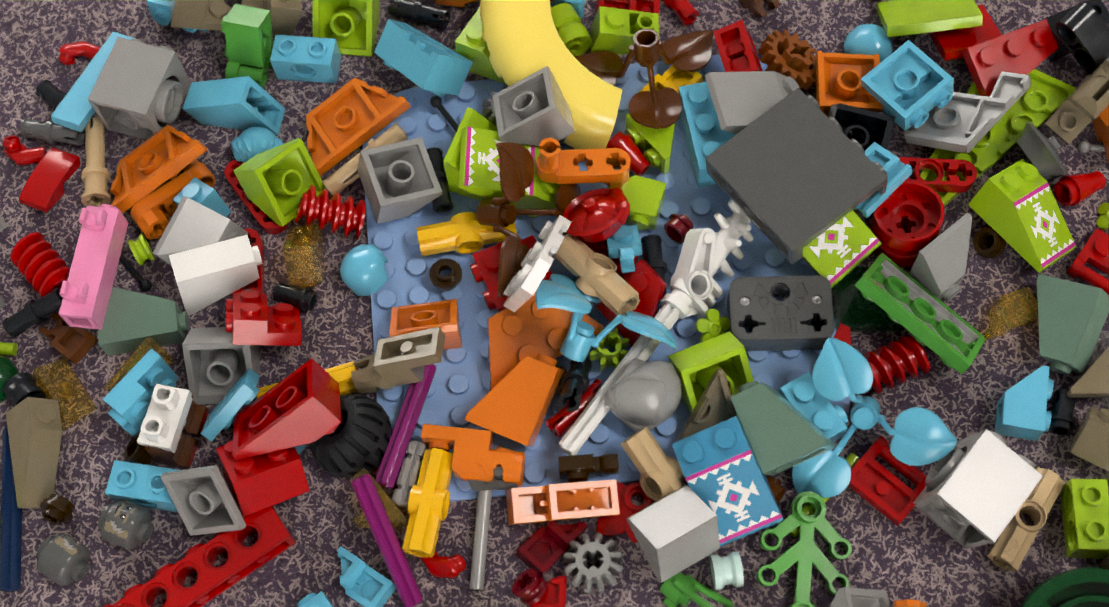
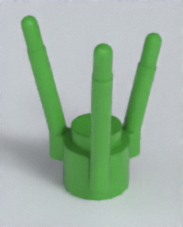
M682 572L667 579L660 588V592L666 596L663 604L667 607H679L678 604L685 607L691 600L701 607H714L698 595L697 591L727 607L734 606L731 600L699 583L689 574L685 576Z

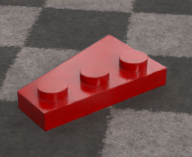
M1045 19L973 45L961 52L979 96L990 97L1001 71L1028 75L1059 47L1048 21Z

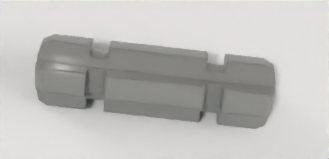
M414 440L408 443L405 452L407 458L403 459L396 483L398 489L394 490L392 497L393 505L408 508L410 491L413 485H417L422 465L421 460H423L425 449H427L426 444Z

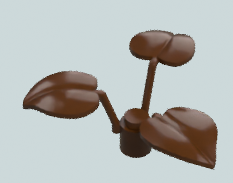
M641 29L634 34V45L629 46V53L624 64L618 54L609 51H597L574 56L591 73L613 86L616 85V78H623L633 57L640 66L647 67L650 91L638 92L631 98L628 105L629 114L634 121L643 126L654 129L667 128L673 125L680 117L682 100L673 88L666 87L656 90L653 66L661 56L666 65L673 63L674 68L681 72H695L705 68L712 57L713 30L682 34L670 38L662 44L655 30Z
M511 142L496 144L500 160V185L504 197H493L492 200L483 199L479 202L476 210L477 221L480 225L493 226V232H500L508 236L503 241L500 251L497 297L507 296L503 292L513 276H516L518 271L522 270L523 267L520 264L529 251L527 245L520 244L521 238L519 235L504 227L513 224L517 215L562 216L566 207L581 195L578 184H560L555 198L557 209H516L509 201L517 202L525 196V189L532 184L534 179V161L527 148Z

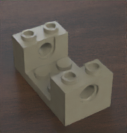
M169 0L170 27L222 31V19L225 15H228L232 7L228 6L224 2L225 0ZM235 0L239 5L270 10L273 36L294 35L302 11L301 0Z

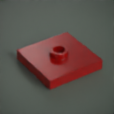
M983 4L977 5L983 15L982 26L928 33L944 61L963 58L961 51L1002 35Z

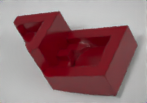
M548 521L547 526L538 529L517 550L516 555L528 567L538 572L539 577H543L560 560L564 553L571 548V541H577L588 528V524L585 522L557 524V521Z

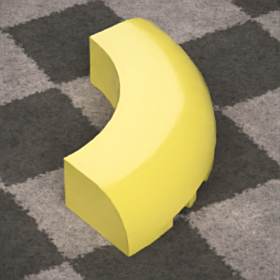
M481 0L483 42L487 43L491 54L489 60L498 78L502 77L509 87L548 66L569 106L575 130L573 134L565 138L563 143L574 149L606 148L616 122L622 89L605 82L591 73L571 54L554 25L550 0Z

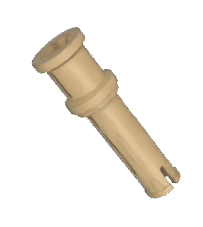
M92 117L93 126L91 125V119L85 126L86 167L81 173V179L84 182V193L81 196V202L85 206L99 207L102 204L109 205L111 202V196L107 193L110 172L105 168V125L99 117Z

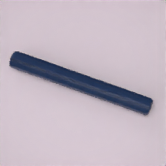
M6 426L3 429L0 590L3 592H15L21 587L22 508H17L8 428Z

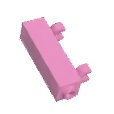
M102 204L99 207L87 206V208H82L79 223L82 224L68 280L62 282L60 296L63 299L59 315L69 327L102 330L128 227V222L117 207L108 204Z

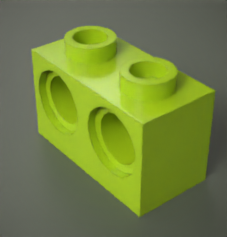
M1070 479L1060 491L1067 558L1103 559L1109 555V491L1107 479Z

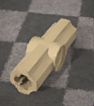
M570 234L564 236L554 257L577 278L575 281L576 286L583 293L592 297H598L617 316H625L626 311L635 310L640 302L639 293L615 272L617 266L614 261L603 254L593 252L577 236Z
M647 426L632 434L621 443V446L642 475L640 477V485L643 491L652 500L658 501L686 485L684 483L686 479L679 462L673 457L666 456Z
M1040 467L1035 469L1043 477L995 541L987 556L993 564L1003 570L1013 573L1017 572L1039 530L1046 524L1047 515L1065 484L1060 475L1050 469ZM1019 513L1028 514L1033 520V526L1025 525L1021 521Z

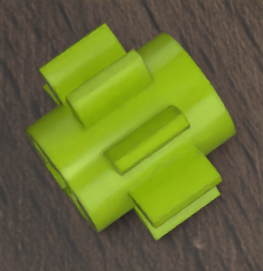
M618 328L613 332L610 331L601 340L598 348L591 346L595 350L589 353L590 360L598 359L600 370L602 371L605 367L613 366L615 369L621 359L628 353L624 349L629 346V338L621 339L618 335ZM609 346L611 350L615 351L610 353L609 350L604 349V347Z

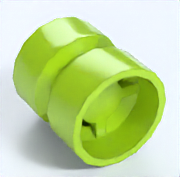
M562 3L551 7L554 25L567 49L573 56L585 54L592 45V38L586 27L581 23V19L574 7L569 3Z

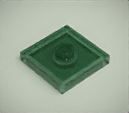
M855 267L832 288L836 331L840 323L850 327L851 332L903 330L904 326L893 322L888 317L886 311L875 302H870L864 298L860 290L854 286L869 267Z

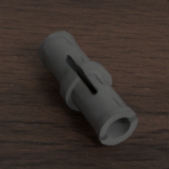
M24 118L20 123L19 130L27 131L20 133L24 138L41 139L49 144L63 142L79 146L85 141V128L82 130L83 133L55 124L52 119L48 122Z

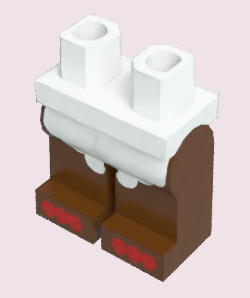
M156 384L137 443L144 446L145 450L158 464L190 469L199 441L186 435L200 438L209 409L206 406L197 405L193 401L190 390Z

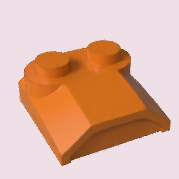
M817 51L815 99L820 106V110L827 117L831 105L839 103L881 113L883 109L882 104L861 86V78L880 64V54L862 55Z

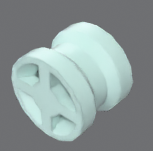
M738 551L731 552L728 556L723 557L718 554H710V569L715 590H722L725 585H733L736 588L744 586L743 567Z

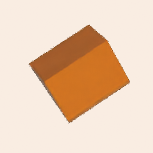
M457 299L392 307L389 329L390 337L440 327L445 334L443 350L462 348Z

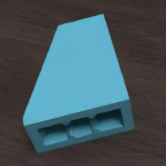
M249 76L191 82L183 106V110L201 124L246 130L250 127L258 126L269 129L275 135L279 133L286 110Z

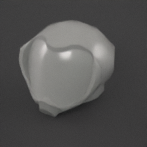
M635 358L628 365L622 379L610 391L606 392L605 405L610 407L611 412L634 431H639L646 426L650 431L670 418L678 408L682 396L681 380L672 363L663 360L646 362Z

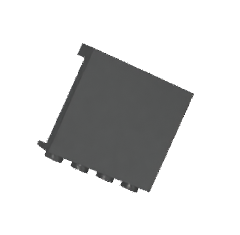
M799 88L795 89L705 158L707 173L792 265L803 257V248L876 191L881 195L886 193L888 177L882 165L876 161L872 162L865 155L860 143L855 139L850 140L842 132L838 121L831 116L828 118L820 110L816 99L811 95L806 96Z

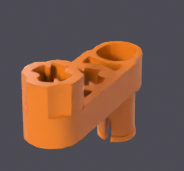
M545 138L539 144L540 155L536 162L537 175L544 182L557 184L604 183L609 189H614L616 187L622 188L629 180L631 159L628 153L622 149L560 150V143L554 138ZM579 162H585L587 166L586 171H580Z
M195 159L182 169V174L147 195L132 207L130 215L148 240L161 238L170 222L168 218L174 214L178 207L173 199L194 177L210 187L214 186L216 179L204 163H200L198 159Z

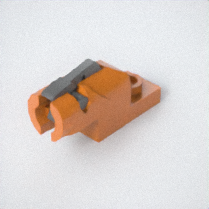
M423 424L421 433L423 443L429 449L438 448L444 449L449 452V449L454 450L451 468L453 474L463 481H468L473 491L508 490L522 487L525 452L514 451L497 446V449H493L494 439L492 431Z

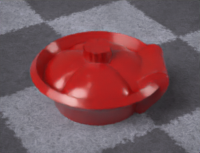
M619 187L588 191L575 198L564 210L562 216L571 221L566 233L578 236L581 240L589 243L606 240L613 236L621 225L626 223L630 212V204L623 190Z

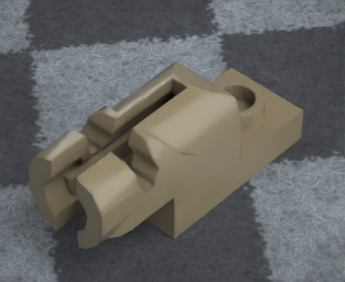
M1109 57L1093 74L1088 75L1043 123L1067 144H1070L1092 120H1095L1109 106Z
M440 327L378 339L375 354L365 356L361 360L353 362L356 368H360V370L351 371L355 388L360 394L365 395L379 392L380 388L386 391L393 389L395 386L422 382L425 365L442 361L445 334Z

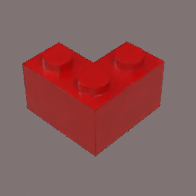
M233 440L216 448L226 482L243 517L310 491L301 458L294 447L241 460H236L232 457Z

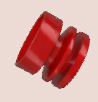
M904 181L872 213L870 230L881 242V245L874 250V253L877 256L884 253L899 267H912L919 251L940 235L944 221V204L939 194L931 187L917 181Z

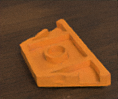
M354 77L306 115V128L309 131L307 147L311 152V159L320 177L412 107L409 102L402 96L398 98L388 94L382 88L369 86L365 81Z
M166 125L119 161L116 170L117 175L110 189L115 198L110 205L117 207L123 214L138 201L154 192L156 188L168 179L176 177L184 167L205 153L207 148L199 140H193L182 131H177L174 127Z
M534 293L517 311L513 312L506 308L487 318L490 390L526 356L535 359L538 353L553 359L561 356L560 348L570 328L573 312L558 308L537 309ZM583 314L582 321L593 326L595 329L594 335L597 336L600 333V329H604V326L587 314Z

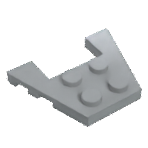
M1001 71L990 97L952 92L953 97L943 108L935 106L928 112L929 117L923 125L918 128L911 126L905 131L906 143L968 154L1027 91L1031 85L1030 75Z

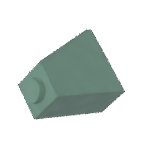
M1039 274L1037 278L1040 356L1050 364L1049 368L1057 373L1070 375L1072 371L1084 374L1109 313V295L1102 288Z
M112 287L102 330H98V344L108 356L183 343L186 338L185 331L190 330L189 316L186 311L183 312L174 300Z
M752 381L739 387L740 393L730 397L764 475L774 476L835 448L834 442L770 385Z

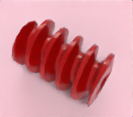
M311 185L301 196L295 223H298L302 216H306V226L308 227L317 219L319 230H323L327 223H331V233L335 234L339 227L342 226L344 237H348L352 230H356V240H358L365 221L366 203L364 200H360L354 207L351 196H348L341 203V194L337 192L329 200L327 189H323L316 196V188Z
M30 233L19 240L13 247L10 255L11 262L18 267L20 273L25 276V279L39 293L40 297L48 294L56 287L61 288L62 282L68 280L70 267H66L67 263L63 258H59L58 252L52 249V245L48 241H45L42 233Z
M903 336L899 342L891 341L887 347H878L875 353L868 351L864 354L873 372L871 388L876 394L882 393L881 382L888 389H892L894 387L893 377L899 383H905V372L911 378H917L918 366L924 373L930 372L926 351L914 337Z

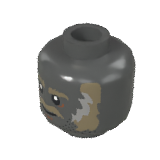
M124 499L108 504L101 512L98 520V528L101 529L103 539L128 550L135 549L141 543H146L154 530L149 509Z
M68 534L48 537L36 552L37 569L39 572L59 586H67L74 581H82L90 570V564H88L90 561L89 549Z

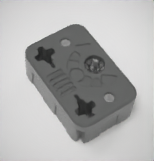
M819 275L739 277L730 284L727 298L730 322L729 331L744 345L746 352L762 350H822L826 340L832 337L834 332V315L831 285L827 278ZM774 296H780L784 301H778ZM744 327H749V332L751 333H746Z

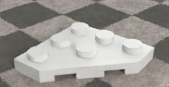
M561 215L553 223L547 220L537 236L542 242L537 241L533 248H530L520 264L523 267L522 270H519L516 276H513L504 290L503 294L507 295L508 298L503 306L515 312L534 295L554 260L551 256L556 254L564 239L562 233H566L571 221Z

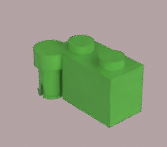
M234 4L228 15L223 17L221 30L222 33H225L226 39L225 57L229 61L226 66L225 79L249 76L263 88L268 79L267 71L272 66L270 59L273 49V34L270 10Z

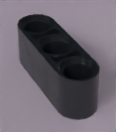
M1079 3L1055 24L1057 35L1087 75L1093 74L1109 57V28L1090 5Z

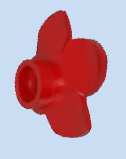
M616 481L620 514L599 517L597 533L613 537L626 532L628 538L633 543H637L638 541L626 518L655 503V501L645 494L640 482H633L626 486ZM634 495H641L644 498V502L637 506L631 502V498Z

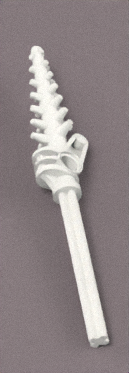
M733 200L728 202L733 212L731 217L725 218L720 213L714 215V218L721 227L718 232H714L710 228H693L687 232L675 273L670 280L671 293L665 294L661 299L662 308L654 317L664 324L668 330L672 328L678 319H685L690 315L705 318V312L709 309L708 307H713L716 303L714 298H720L723 294L721 287L712 277L718 269L728 277H732L734 272L726 261V257L731 253L741 260L744 255L739 248L742 244L739 238L742 236L748 242L754 239L750 233L751 220ZM642 334L558 443L559 448L563 452L568 453L570 456L577 454L610 410V407L605 405L606 392L610 391L622 379L628 365L635 358L647 361L661 341Z

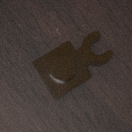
M593 454L558 456L560 480L567 479L569 483L586 482L589 477H595V474H619L618 454H606L599 457H593Z

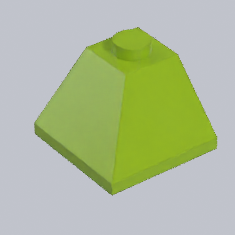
M312 0L313 37L336 39L340 54L373 56L380 19V0Z
M301 138L259 153L233 170L247 198L279 226L286 225L296 217L301 196L311 185L316 188V196L323 189H326Z

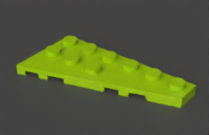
M1034 69L1028 74L1030 75L1031 85L1027 91L968 154L935 148L930 158L967 160L975 166L977 180L1017 146L1016 141L1023 134L1026 121L1032 122L1038 128L1076 88ZM973 82L967 94L979 95ZM927 168L923 169L920 175L926 181H933L937 178L935 172ZM944 170V176H943V178H942L943 181H946V179H947V177H945V173H946L945 170ZM956 172L955 175L959 176V180L965 181L966 177L962 176V172ZM936 192L939 194L944 207L960 194Z

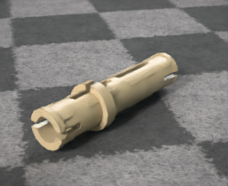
M394 123L392 127L374 140L372 138L367 142L369 145L363 150L402 142L409 138L397 123ZM360 152L322 181L332 195L336 192L340 193L360 177L357 170Z

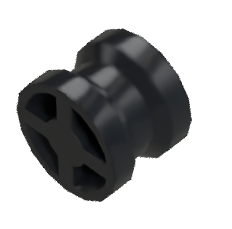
M28 372L12 376L5 382L2 388L5 397L12 401V407L27 397L46 399L45 392L41 387L36 386L37 381Z

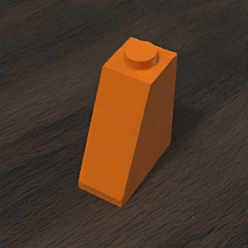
M538 353L536 359L526 356L466 414L464 420L523 445L534 446L564 370L555 367L558 360Z

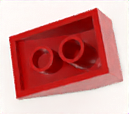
M311 358L234 416L232 457L236 460H241L313 443L323 435L334 432L342 422L339 383Z

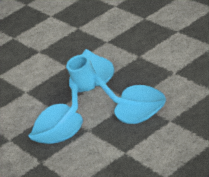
M551 274L549 280H542L535 291L537 309L558 308L573 312L570 328L560 348L561 354L573 361L584 362L591 346L598 348L601 340L620 323L636 333L664 342L674 350L677 347L674 337L664 324L651 316L634 311H626L625 316L618 315L595 336L594 327L583 322L582 318L583 314L591 312L592 305L589 301L600 303L601 300L598 297H592L583 293L575 284L577 278L561 274Z
M829 337L815 362L812 373L813 383L817 391L829 400L840 401L849 396V399L855 402L850 412L852 423L833 451L831 449L793 467V484L798 494L811 491L817 493L822 498L833 497L843 492L851 480V467L845 458L838 455L857 428L867 430L874 427L876 423H880L889 435L894 436L890 445L892 455L904 464L912 466L927 465L942 459L956 446L957 438L950 432L939 416L922 407H911L902 411L896 417L895 429L891 428L885 420V416L880 414L881 408L876 399L870 396H855V394H863L869 391L872 386L873 372L868 361L851 345Z

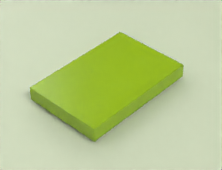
M892 0L877 2V14L887 37L972 28L983 25V15L974 0Z

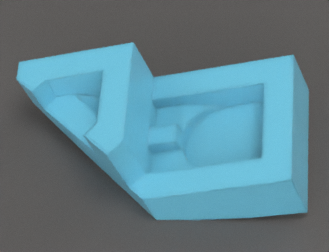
M340 546L337 550L338 557L341 560L342 575L340 576V585L345 589L346 595L363 607H383L395 591V584L366 565L363 560Z

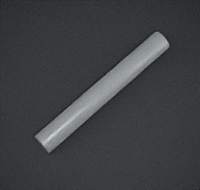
M492 490L478 491L470 590L483 591Z

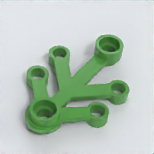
M805 491L795 496L791 503V514L775 528L768 529L759 536L760 547L770 552L778 549L782 544V538L800 526L799 541L774 562L760 567L756 572L757 582L761 586L770 587L778 582L779 576L797 562L794 603L789 607H815L810 603L812 564L826 580V589L832 595L837 593V590L832 585L834 578L842 580L843 587H850L849 579L835 569L814 543V531L816 529L829 544V555L835 560H843L850 556L852 552L851 543L847 539L841 538L825 518L826 504L823 498L811 491ZM804 503L810 504L813 507V514L811 516L803 513L802 506ZM767 534H772L776 538L775 546L771 547L766 544L765 536ZM836 543H842L844 545V555H838L836 553ZM764 569H768L773 573V580L771 582L763 580L762 572Z

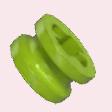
M140 234L136 241L132 239L127 240L140 266L145 265L144 262L147 259L155 260L152 249L143 234Z

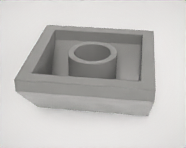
M688 485L681 487L626 518L659 583L666 581L720 549L717 515Z

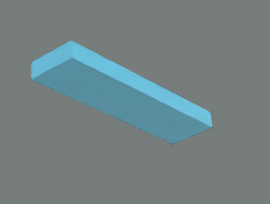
M112 32L52 113L53 123L82 132L96 112L88 98L117 38L121 37L131 40L132 37Z

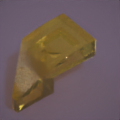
M1029 287L1002 295L997 300V303L988 313L990 323L989 328L984 332L985 339L989 340L1006 335L1016 327L1038 321V302Z

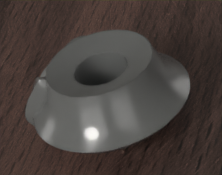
M1026 121L1023 134L1016 141L1023 154L1045 179L1066 177L1068 168L1061 163L1057 152L1061 145L1054 136L1047 138L1038 131L1032 122Z

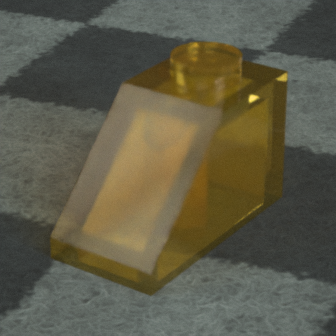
M313 224L310 227L306 225L290 227L283 247L290 285L299 284L300 287L314 286L318 282L323 281L325 273L323 230H319V224Z

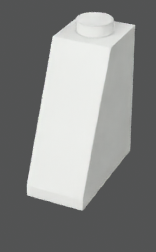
M248 235L169 255L176 283L188 315L204 309L259 279L257 266L263 264L258 246L251 247Z

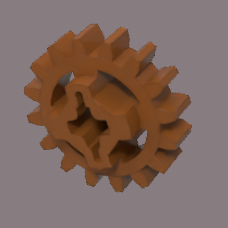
M775 30L772 34H769L759 49V53L763 55L760 62L768 65L765 71H775L787 77H792L797 82L799 89L803 88L807 91L811 86L813 87L816 83V56L814 53L817 50L812 48L806 39L803 41L799 40L797 33L790 36L787 30H783L782 33Z

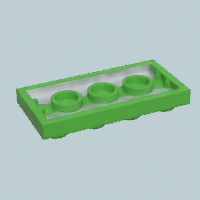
M884 253L877 257L854 285L860 290L864 298L870 302H875L887 312L888 317L893 322L904 326L913 334L917 342L923 346H928L940 356V359L946 366L957 370L961 375L971 366L986 340V337Z

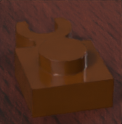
M53 313L51 317L57 322L56 326L50 330L41 326L39 330L51 341L49 344L76 365L98 342V339L85 328L69 327L59 314Z

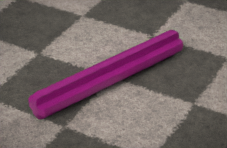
M434 364L425 365L422 382L409 385L375 478V483L383 488L392 489L395 486L406 455L408 443L412 439L437 370Z
M369 474L357 477L352 481V487L404 607L416 606L422 600L421 592L373 480Z

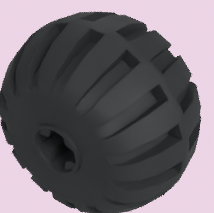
M346 394L340 396L342 422L331 434H325L317 441L309 444L313 457L326 472L339 477L354 478L371 472L374 466L377 467L381 463L392 434V426L389 416L378 402L363 395Z

